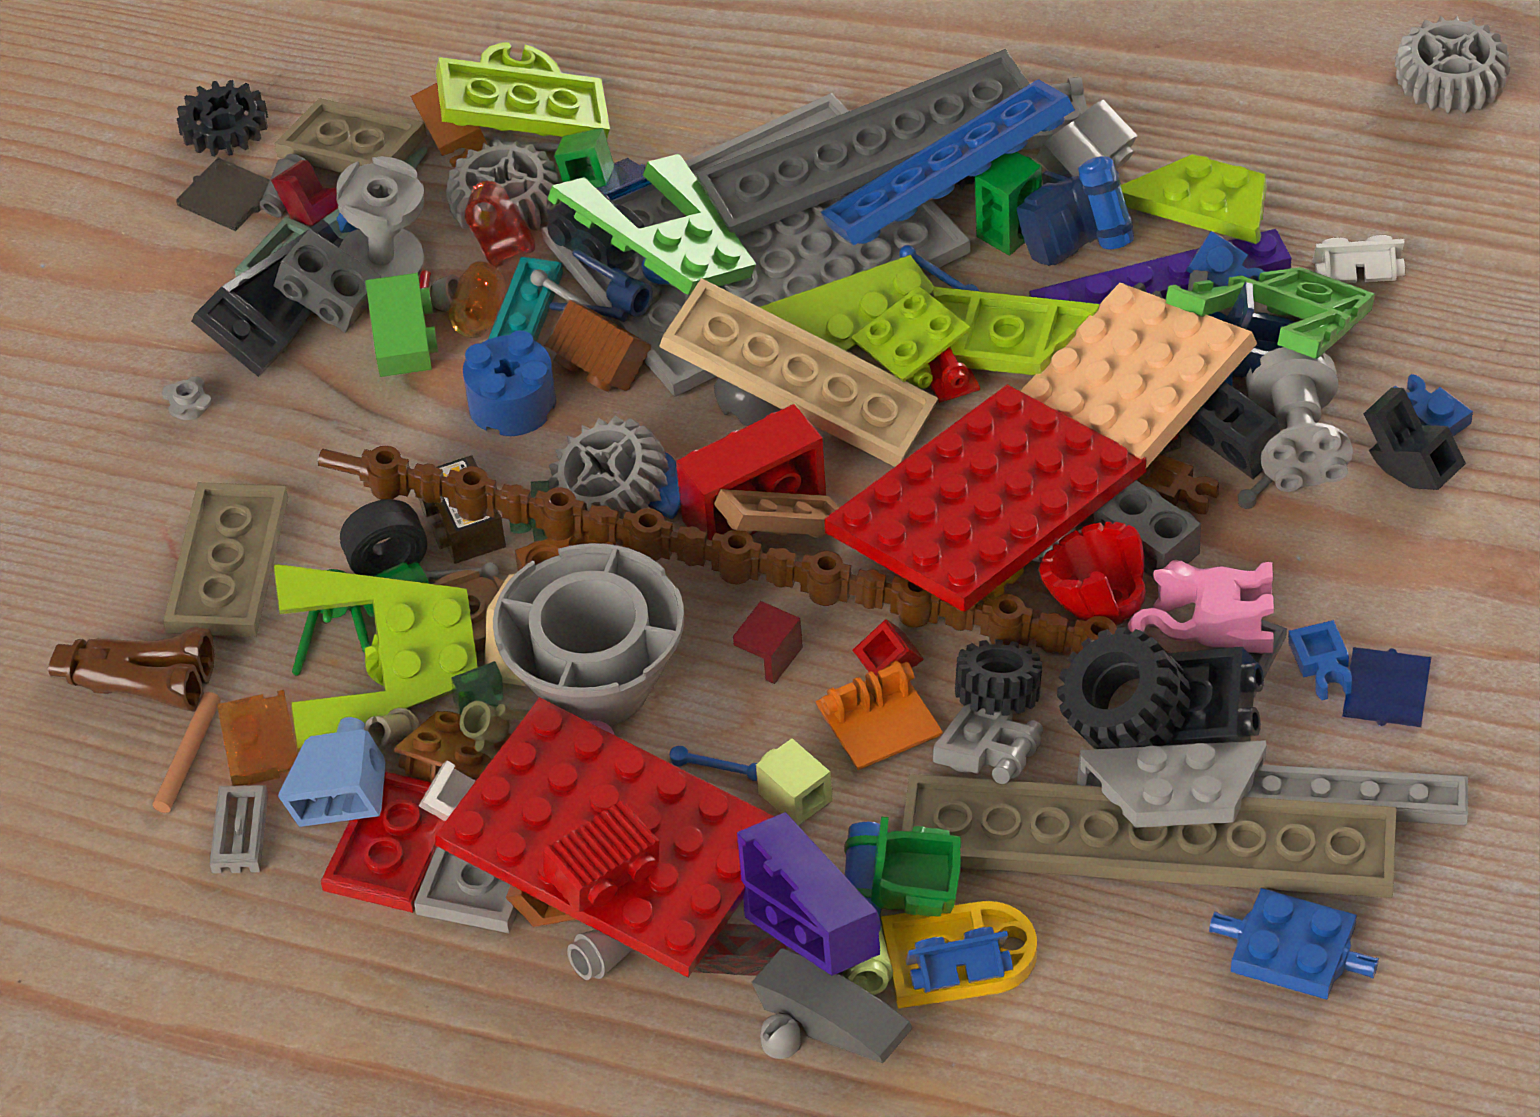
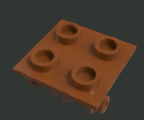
M437 710L394 747V752L401 754L399 767L405 769V774L428 782H433L442 764L447 760L455 764L454 769L476 781L492 759L475 749L476 740L467 737L461 731V715L451 711L441 712ZM508 733L502 741L494 743V747L499 751L511 734Z

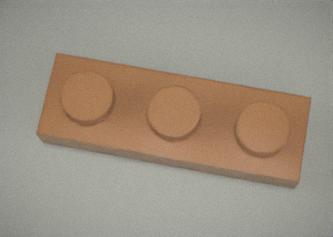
M720 489L714 503L727 519L728 525L734 530L746 531L749 534L753 531L772 532L780 536H787L789 533L808 534L816 538H823L825 535L830 536L825 533L824 518L839 508L829 496Z

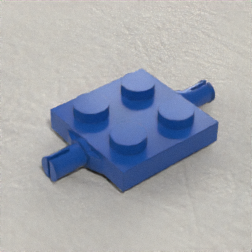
M1263 888L1260 889L1252 911L1243 920L1214 912L1210 922L1209 932L1237 939V947L1231 961L1232 973L1326 1000L1329 997L1334 981L1345 970L1373 979L1379 963V958L1377 957L1374 958L1350 951V940L1356 926V914Z

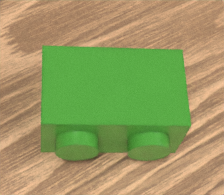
M418 273L365 280L380 377L432 370L430 353L438 352L435 327H426L424 316L433 313L429 288L420 289Z

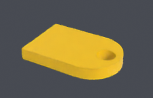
M981 901L954 905L951 913H942L941 916L911 915L906 913L881 916L883 936L893 969L892 982L898 1009L1006 992L1024 982L1036 964L1037 936L1032 923L1021 911L1004 903ZM982 927H993L994 933L1007 931V938H1019L1025 943L1020 949L1009 950L1013 970L1005 971L1004 977L969 983L965 965L958 966L956 968L960 985L927 993L924 992L923 988L914 990L910 970L918 969V964L906 965L908 951L916 949V942L933 937H944L945 943L963 940L965 932ZM999 947L1000 952L1007 951L1006 949Z

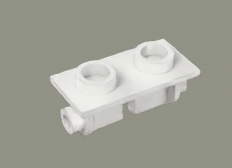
M1387 235L1372 236L1366 241L1349 242L1346 238L1327 239L1322 244H1316L1312 259L1313 263H1316L1315 272L1344 283H1356V267H1364L1365 282L1396 281L1397 276L1405 275L1404 259H1400L1404 239L1392 240V237Z

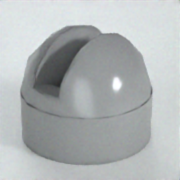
M449 275L439 278L432 283L430 297L434 308L444 312L464 307L466 303V290L462 281L457 276Z
M778 1013L769 1016L763 1022L760 1031L762 1049L767 1055L778 1059L794 1055L801 1045L800 1028L797 1022L787 1014Z

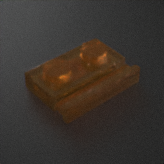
M284 690L277 691L278 696L264 698L263 694L217 704L233 786L249 785L280 778L279 773L291 770L298 755Z

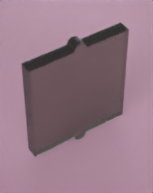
M218 157L200 176L193 177V183L176 199L177 206L233 231H237L253 213L261 211L260 201L270 180Z

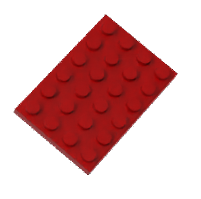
M1007 384L824 518L825 533L965 613L1146 473L1147 458L1140 459L1128 453L1127 449L1116 441Z
M539 697L435 834V846L689 978L743 900L745 885L741 881L737 832L775 816ZM619 800H623L660 841L659 863H657L653 873L640 882H635L632 879L619 887L615 896L601 907L591 905L578 913L569 904L568 900L564 899L562 893L558 892L556 886L552 885L550 879L546 878L543 872V850L547 845H552L555 840H560L563 835H568L571 830H576L579 825H584L587 820H592L595 815H600L603 810H608L612 805H616Z

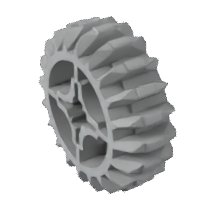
M1440 16L1437 23L1424 20L1421 27H1411L1408 36L1402 37L1398 53H1396L1395 57L1396 77L1398 85H1401L1404 89V95L1413 96L1416 105L1428 103L1430 111L1440 107L1445 108L1447 114L1451 109H1459L1465 114L1469 106L1481 110L1484 102H1494L1496 95L1503 92V87L1506 85V79L1510 70V62H1508L1509 53L1507 45L1501 41L1500 34L1491 33L1489 25L1478 27L1475 24L1474 18L1468 22H1463L1459 20L1458 16L1452 21H1446Z
M500 140L498 146L489 147L483 143L481 151L468 150L467 159H457L456 167L449 170L446 196L450 212L453 214V218L457 219L462 229L470 228L474 236L485 232L489 240L493 239L496 235H503L507 241L511 234L518 233L524 238L527 229L539 231L541 222H548L547 209L554 205L548 200L552 185L560 184V179L558 178V171L554 161H550L547 158L545 151L537 152L533 144L522 148L518 140L512 145H504Z
M616 415L608 424L606 421L598 418L595 427L591 429L582 425V433L576 438L567 436L569 444L567 448L556 449L559 461L549 464L550 473L552 474V477L547 480L549 489L556 487L567 488L575 494L576 500L584 501L586 511H589L592 505H606L611 510L618 511L619 519H623L626 512L636 513L638 510L649 508L648 504L650 502L661 501L658 489L668 485L667 477L665 476V473L669 470L668 461L665 458L666 454L659 440L656 439L649 428H646L644 425L640 426L632 418L624 422L623 419L618 418Z

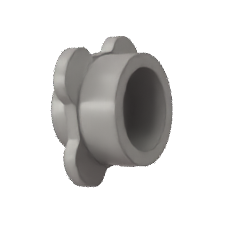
M191 377L188 380H181L176 384H168L163 388V398L167 399L170 403L168 408L170 415L181 420H193L205 412L211 405V397L204 393L205 383L202 378Z

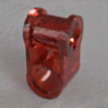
M486 180L476 184L469 195L465 209V220L478 240L489 264L497 269L504 264V260L521 252L526 254L534 252L535 241L532 232L525 220L520 217L506 190L494 181ZM482 202L489 203L496 210L484 211L477 204Z

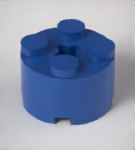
M521 330L515 331L510 335L498 336L482 343L473 344L466 350L463 378L469 414L478 427L486 431V426L497 429L502 436H519L540 428L547 421V414L556 405L551 358L547 350L540 343L533 340V336L530 333Z

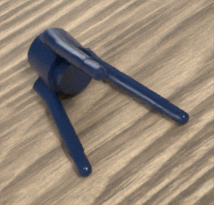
M579 249L573 250L572 254L574 257L611 279L607 287L606 297L611 301L612 307L585 306L602 316L612 317L621 322L626 321L628 314L639 317L647 311L653 296L652 287L649 284L629 276L618 267L611 269ZM551 302L549 308L554 311H563L567 303Z

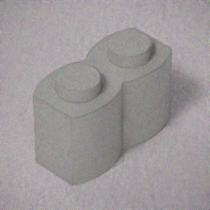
M1101 100L1087 109L1076 120L1052 135L1042 145L1036 158L1048 171L1065 177L1079 176V166L1087 160L1100 156L1113 159L1115 169H1118L1133 155L1134 151L1131 147L1137 135L1104 100Z

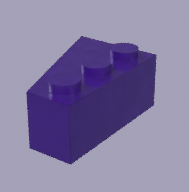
M786 812L737 832L741 881L745 885L743 896L744 915L747 920L831 976L880 955L879 932L881 930V923L877 910Z

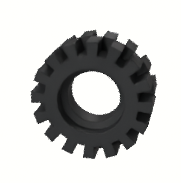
M995 639V644H989L987 640L979 641V647L971 643L966 646V650L961 649L957 657L955 696L960 698V703L964 706L971 704L970 709L976 712L984 708L985 714L994 715V711H1001L1002 716L1010 715V710L1020 714L1025 712V707L1032 709L1035 706V702H1038L1040 699L1042 676L1040 656L1038 653L1032 654V649L1028 646L1019 649V643L1011 641L1009 645H1003V640Z

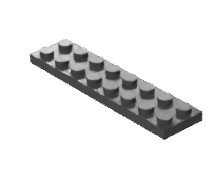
M1004 49L696 172L697 180L729 232H734L738 237L864 186L1030 83L1007 50Z

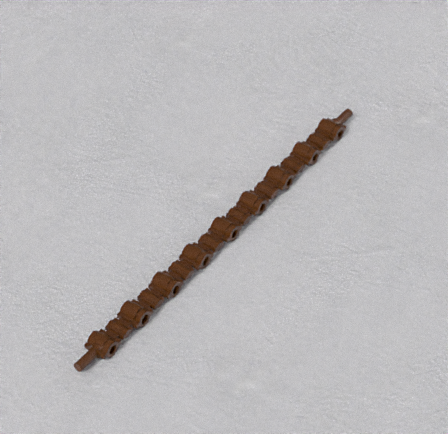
M379 446L372 451L364 449L362 458L327 449H322L318 457V466L358 475L360 481H363V485L371 488L372 494L381 500L394 499L399 495L408 497L412 489L415 492V497L421 498L426 503H442L444 497L448 498L449 507L456 508L459 516L468 521H477L485 516L494 518L497 510H500L502 518L508 519L513 524H528L531 518L535 519L536 528L543 529L546 537L552 540H565L572 535L582 539L584 531L589 532V539L597 541L598 544H606V542L610 541L613 545H616L618 539L623 540V547L640 552L654 561H658L660 558L670 560L672 552L677 553L678 561L685 562L688 566L699 565L704 567L706 560L711 561V570L720 572L724 581L735 585L743 584L749 579L758 581L762 573L766 574V582L773 583L779 588L785 586L793 588L794 583L799 582L801 585L800 591L809 593L810 599L821 606H830L838 601L847 603L850 595L855 596V603L861 604L867 609H882L884 603L890 604V613L899 615L900 621L912 628L925 626L928 622L937 624L939 617H945V625L952 626L958 631H972L974 625L981 626L980 635L988 636L991 644H995V639L1003 640V645H1009L1011 641L1028 646L1029 640L1032 638L1036 639V647L1043 648L1046 652L1063 653L1065 647L1072 648L1071 653L1074 651L1077 654L1083 649L1081 643L1087 638L1095 641L1098 639V632L1108 629L1112 634H1115L1116 631L1115 623L1104 616H1094L1087 621L1077 619L1075 628L1068 626L1069 619L1063 618L1057 613L1046 614L1041 612L1039 619L1033 618V609L1025 607L1023 601L1012 594H1003L995 599L985 597L983 605L976 603L964 613L905 578L894 576L892 584L887 583V575L879 574L874 569L867 571L859 569L858 574L853 575L851 572L852 565L844 564L842 558L832 551H821L814 556L804 554L802 562L797 561L795 553H791L785 548H769L768 553L765 554L762 553V544L753 542L752 536L746 531L735 529L726 532L724 535L715 533L711 541L707 540V532L700 531L697 527L693 526L688 528L680 526L679 531L674 532L673 523L664 521L663 515L651 508L641 509L636 513L626 512L624 518L619 519L618 511L611 510L606 505H592L590 510L586 511L584 501L576 500L575 494L563 487L552 488L547 492L537 491L535 498L531 497L530 490L524 489L518 484H504L502 489L498 490L496 480L488 479L487 473L479 467L469 466L460 471L450 469L448 476L444 477L443 469L436 468L435 465L430 463L424 465L417 463L415 468L411 469L409 459L401 458L400 452L392 446Z

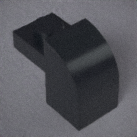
M1391 387L1363 413L1377 441L1369 450L1371 456L1385 473L1410 488L1439 490L1466 464L1449 427L1422 425L1404 388Z

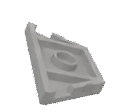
M1266 740L1080 750V770L1085 775L1092 772L1102 782V793L1112 803L1122 808L1123 815L1135 827L1234 822L1241 809L1242 798L1248 795L1253 785L1254 774L1259 764L1263 765L1266 760L1267 744Z

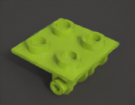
M918 285L853 335L851 339L903 383L907 381L918 388L924 389L931 384L933 379L928 363L972 329Z

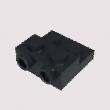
M1244 647L1168 653L1185 672L1183 676L1188 680L1190 691L1186 692L1185 695L1190 699V705L1188 710H1182L1181 715L1185 718L1182 727L1175 726L1171 731L1175 737L1168 744L1162 740L1157 746L1251 741V736L1259 735L1261 720L1257 708L1253 707L1254 692H1261L1263 689L1264 675L1261 665L1256 663Z

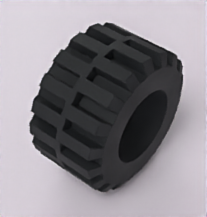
M1117 627L1115 634L1106 629L1098 632L1097 640L1092 641L1090 638H1087L1081 643L1083 649L1078 654L1074 651L1067 659L1071 665L1068 669L1062 668L1059 676L1064 685L1057 687V697L1063 702L1059 705L1062 715L1068 720L1067 723L1094 749L1157 746L1162 740L1168 744L1175 737L1171 733L1175 726L1181 728L1185 721V718L1181 715L1182 710H1188L1190 705V699L1185 695L1186 692L1190 691L1189 682L1183 676L1185 672L1181 666L1153 637H1149L1145 632L1135 629L1132 633L1127 627ZM1139 678L1137 689L1132 697L1121 706L1108 709L1115 691L1124 683Z

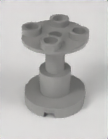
M385 156L372 157L373 163L364 164L360 167L359 161L351 164L338 178L336 186L339 212L347 222L359 229L348 234L339 248L380 274L381 278L411 273L419 274L424 264L422 244L413 233L403 228L418 218L424 206L423 183L421 184L418 180L416 170L402 160Z
M1282 347L1260 358L1261 366L1256 368L1253 373L1252 369H1250L1246 376L1249 399L1277 418L1279 426L1284 429L1271 438L1261 453L1263 471L1269 478L1275 481L1277 489L1284 492H1292L1300 487L1315 486L1325 482L1341 481L1348 474L1347 465L1353 455L1351 440L1345 432L1335 426L1318 423L1322 414L1321 409L1331 402L1338 390L1335 364L1330 356L1323 353L1324 358L1320 356L1315 359Z

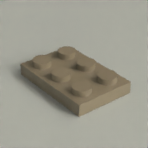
M318 98L274 144L277 157L284 159L287 154H296L309 161L313 166L335 172H343L348 166L358 161L359 167L364 164L373 163L372 157L385 156L404 161L424 140L427 133L425 123L422 121Z

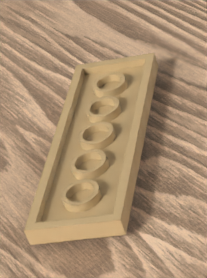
M702 278L664 333L660 348L780 409L795 404L812 425L894 467L906 457L933 412L938 400L937 397L906 381L903 383L896 376Z

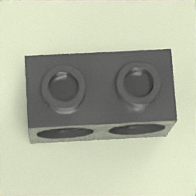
M309 229L281 261L274 287L282 291L287 298L299 302L316 313L324 322L333 324L346 333L369 306L365 280L381 278V275Z
M1137 480L1094 512V523L1100 522L1104 526L1106 522H1111L1112 524L1120 522L1125 523L1126 527L1131 525L1139 532L1144 551V572L1154 578V570L1163 569L1172 560H1179L1188 564L1200 554L1201 523L1189 512L1180 510L1163 499L1155 489L1146 487Z

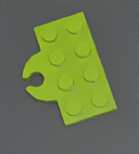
M509 42L489 46L482 52L480 62L443 57L438 59L436 77L442 122H449L459 126L473 125L494 128L500 131L513 130L535 133L540 136L552 135L560 137L603 128L606 139L608 138L610 126L601 78L561 73L557 63L550 56L526 44L521 61L514 60L509 57L511 51Z

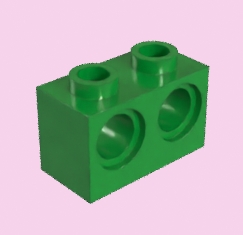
M1018 152L1012 154L1004 153L991 161L992 165L988 170L975 176L976 237L1009 256L1025 243L1017 207L1024 203L1027 196L1042 186V165Z

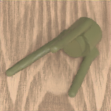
M474 701L463 708L460 717V728L464 735L476 740L475 749L478 752L486 754L493 759L498 752L494 747V743L502 741L507 736L510 728L509 720H523L529 710L515 709L504 704L495 707L483 701Z

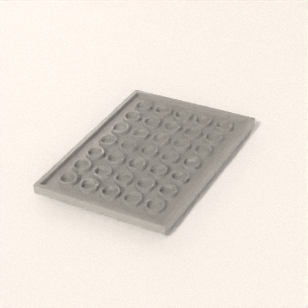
M830 93L685 162L697 178L696 172L849 111ZM647 179L609 197L614 204L622 205L635 213L644 223V227L686 217ZM855 189L738 236V239L750 254L756 266L751 278L719 287L760 307L900 259L899 251L905 245L913 246L917 255L940 268L970 253V240L934 201L929 199L919 205L918 211L910 218L899 222L893 221L880 229V235L874 240L865 244L857 243L853 246L828 227L821 211L857 190ZM548 226L542 228L543 241L598 306L612 307L611 301L606 297L607 287L611 279L574 257L573 251L555 244L548 234ZM635 253L616 267L629 276L652 287L653 296L651 304L647 311L639 317L628 314L624 322L612 317H608V319L651 344V350L647 352V358L644 359V362L675 397L716 376L660 348L664 333L690 295L685 294L671 283L656 284L647 280L642 270V262L645 257ZM921 268V270L924 272V274H928V273H929L928 271H926V270H924L923 268Z

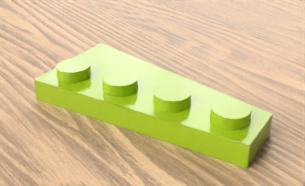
M909 255L760 306V308L849 352L858 346L851 339L853 335L918 285L931 296L933 295L934 286L912 256Z

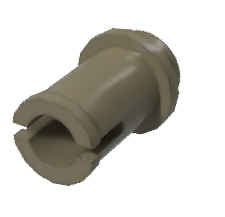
M396 708L387 715L370 717L365 723L364 730L369 732L377 746L386 745L387 743L398 745L419 727V721L410 710Z

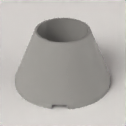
M596 543L558 549V556L547 559L535 565L534 561L525 565L503 588L493 615V631L496 646L503 661L510 670L538 697L584 720H598L613 726L629 719L642 707L676 650L684 627L682 597L679 589L675 588L665 575V569L656 561L640 552L622 546Z

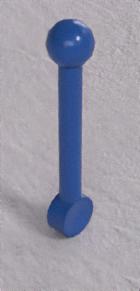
M905 245L900 249V258L911 255L918 266L952 288L979 291L975 285L968 284L965 286L917 255L913 246Z
M675 746L670 750V760L675 766H683L688 762L744 774L750 780L757 781V763H752L748 766L688 753L687 748L684 746Z

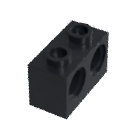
M1225 381L1187 422L1189 434L1253 480L1263 471L1261 464L1263 449L1271 438L1281 432L1277 418Z

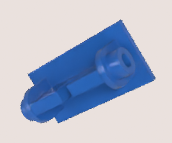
M982 927L965 932L963 940L945 943L944 937H933L916 942V949L909 950L906 958V965L918 964V969L910 970L914 990L923 988L924 992L927 993L960 985L956 967L965 965L969 983L1004 977L1005 971L1013 970L1009 950L1000 952L999 949L1006 942L1008 937L1007 931L994 933L993 927Z

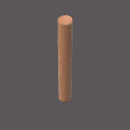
M205 692L153 801V807L159 812H170L221 702L220 697L213 692Z

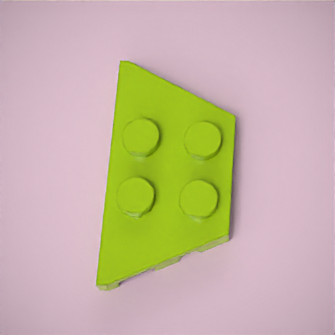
M1191 154L1120 185L1127 208L1255 244L1260 241V223L1263 220L1264 214L1263 201H1265L1267 190L1266 174L1212 160L1205 156Z
M934 287L933 297L972 329L950 346L958 363H964L967 368L1025 375L1041 374L1051 363L1053 355L1066 347L1076 336V329L1089 315L1094 316L1099 309V304L943 287Z

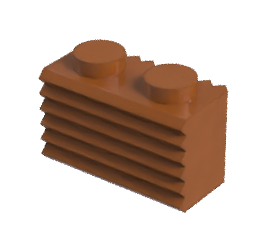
M570 299L544 345L557 353L553 361L575 373L579 367L589 372L585 380L606 392H609L612 386L624 391L630 389V383L634 381V376L639 373V367L643 365V360L647 358V352L651 350V344L589 307Z

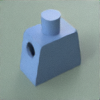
M353 717L343 718L339 722L336 733L311 736L305 740L278 795L299 827L380 816L386 762L384 755L369 732L364 730L365 723Z

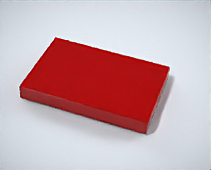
M385 772L380 816L349 820L321 879L322 890L413 913L415 909L414 902L437 848L435 846V834L445 822L419 806L432 782Z

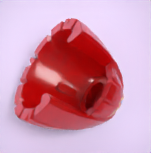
M1099 522L1084 526L1081 533L1075 530L1061 538L1058 545L1054 544L1053 550L1047 551L1042 558L1043 563H1040L1039 571L1043 583L1051 595L1074 616L1084 621L1094 616H1104L1111 619L1115 625L1122 624L1124 620L1130 619L1142 608L1146 596V587L1143 582L1144 551L1141 536L1131 525L1126 527L1125 523L1115 522L1112 524L1111 522H1106L1103 526Z

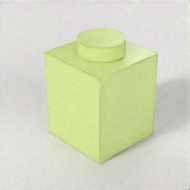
M792 738L778 749L768 751L761 758L760 762L756 764L758 794L781 814L786 812L798 826L832 801L831 772Z

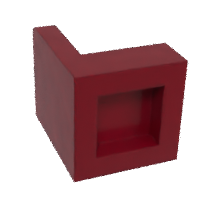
M300 160L271 179L291 219L304 225H314L338 209L336 188H323L307 160Z
M760 601L733 635V644L740 649L763 658L765 680L775 684L803 648L801 618Z

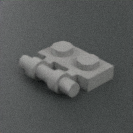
M971 704L963 706L935 743L933 762L950 766L959 772H973L977 774L985 764L994 766L992 777L1000 784H1005L1011 778L1017 777L1026 765V757L1032 756L1041 744L1042 725L1035 720L1028 721L1026 725L1012 722V710H1010V715L1002 716L1001 711H994V715L985 714L984 708L976 712L970 709Z

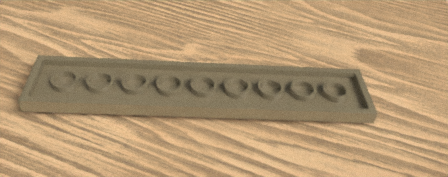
M909 774L902 831H912L914 826H924L925 828L949 830L950 835L961 837V868L1263 888L1368 897H1393L1396 807L1244 797L1241 800V809L1234 822L1135 827L1123 815L1122 808L1112 803L1102 793V787L1008 781L1005 784H1000L993 779Z

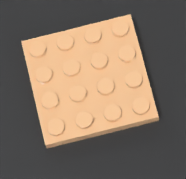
M1119 283L1099 304V309L1095 315L1087 317L1076 329V336L1066 347L1053 355L1048 367L1041 374H1035L1022 388L1021 392L1124 446L1128 453L1140 459L1146 457L1147 468L1257 345L1252 331L1209 315L1201 317L1193 312L1166 304V299Z

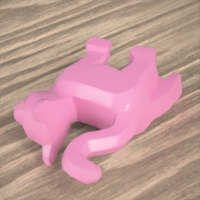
M1172 560L1163 569L1154 570L1153 577L1158 583L1159 597L1153 604V608L1140 610L1131 617L1128 623V629L1132 633L1135 629L1144 632L1145 628L1153 626L1159 628L1166 636L1176 641H1197L1205 646L1217 648L1244 647L1247 652L1273 654V632L1261 631L1262 617L1274 613L1272 562L1261 563L1255 571H1244L1224 566L1198 569L1183 561ZM1192 602L1196 604L1192 619L1185 623L1177 622L1167 613Z

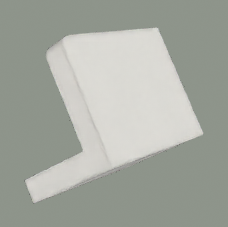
M448 760L442 764L419 804L421 808L444 821L447 820L475 783V780L454 769L455 764Z

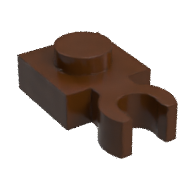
M1158 454L1146 468V473L1137 479L1144 486L1155 489L1163 499L1176 506L1179 500L1183 501L1191 511L1197 514H1207L1209 499L1200 495H1208L1213 498H1217L1219 495V482L1207 476L1194 478V466L1162 454Z

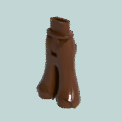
M192 627L177 637L152 641L95 638L89 639L86 642L84 639H77L73 645H56L49 662L48 672L50 676L66 677L68 684L82 686L92 690L93 693H128L194 712L204 694L202 683H209L213 672L215 659L213 637L210 629Z

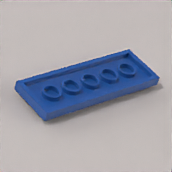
M1038 79L821 211V214L828 227L853 246L857 243H868L880 235V229L893 221L899 222L913 216L918 211L919 205L931 198L938 199L949 194L955 188V183L967 176H977L991 167V161L1004 153L1012 154L1021 150L1028 144L1027 139L1040 131L1046 132L1057 128L1065 121L1064 117L1075 111L1068 95Z

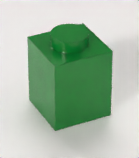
M603 128L563 136L554 155L563 183L585 177L595 188L607 186L615 167Z

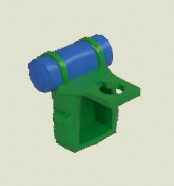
M881 816L880 824L876 822H859L849 827L848 839L844 844L846 854L844 876L877 910L879 919L882 909L905 910L906 914L941 916L942 913L952 912L961 868V837L950 835L949 830L925 828L924 826H914L912 831L888 832L889 817Z

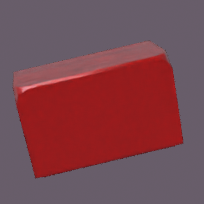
M887 619L879 624L852 650L868 672L872 671L875 676L878 675V671L890 667L891 663L898 661L900 664L908 662L912 668L924 660L906 634Z

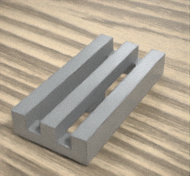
M266 785L219 786L210 855L212 873H222V867H230L231 873H241L242 867H249L250 872H260L268 804ZM238 797L232 853L224 854L230 798ZM249 797H255L249 853H243Z

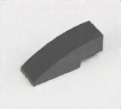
M783 948L779 950L752 981L764 1010L775 1014L780 1013L791 1016L795 1021L802 1023L807 1036L880 1063L886 1061L913 1029L910 1021L859 985L838 973L831 976L803 956Z

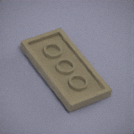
M197 482L163 619L166 633L182 634L192 627L210 629L212 635L257 637L288 502L286 486Z

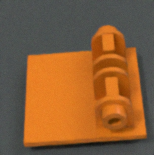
M898 661L891 663L890 667L878 671L877 676L872 671L866 673L865 681L860 677H856L849 684L837 689L832 687L827 690V695L815 701L818 709L857 770L943 734L940 726L910 682L914 679V673L908 662L900 664Z

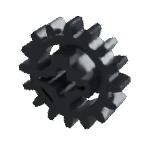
M229 80L226 86L220 87L217 81H212L211 89L206 90L201 86L196 87L198 95L196 97L186 95L184 97L185 105L178 106L177 108L179 117L176 119L180 136H183L184 144L186 146L194 144L197 153H201L208 148L210 149L211 156L214 157L219 153V150H226V153L230 156L233 155L234 148L237 146L244 150L249 149L248 140L260 141V131L267 130L268 128L266 118L269 117L265 100H262L259 90L251 92L248 83L236 88L234 80Z

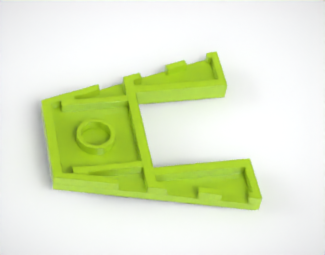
M280 564L274 565L279 614L373 604L384 691L292 702L291 709L297 752H300L305 740L311 736L336 733L339 722L343 718L353 717L366 723L370 717L387 715L396 708L409 709L419 704L423 705L478 684L479 673L466 588Z

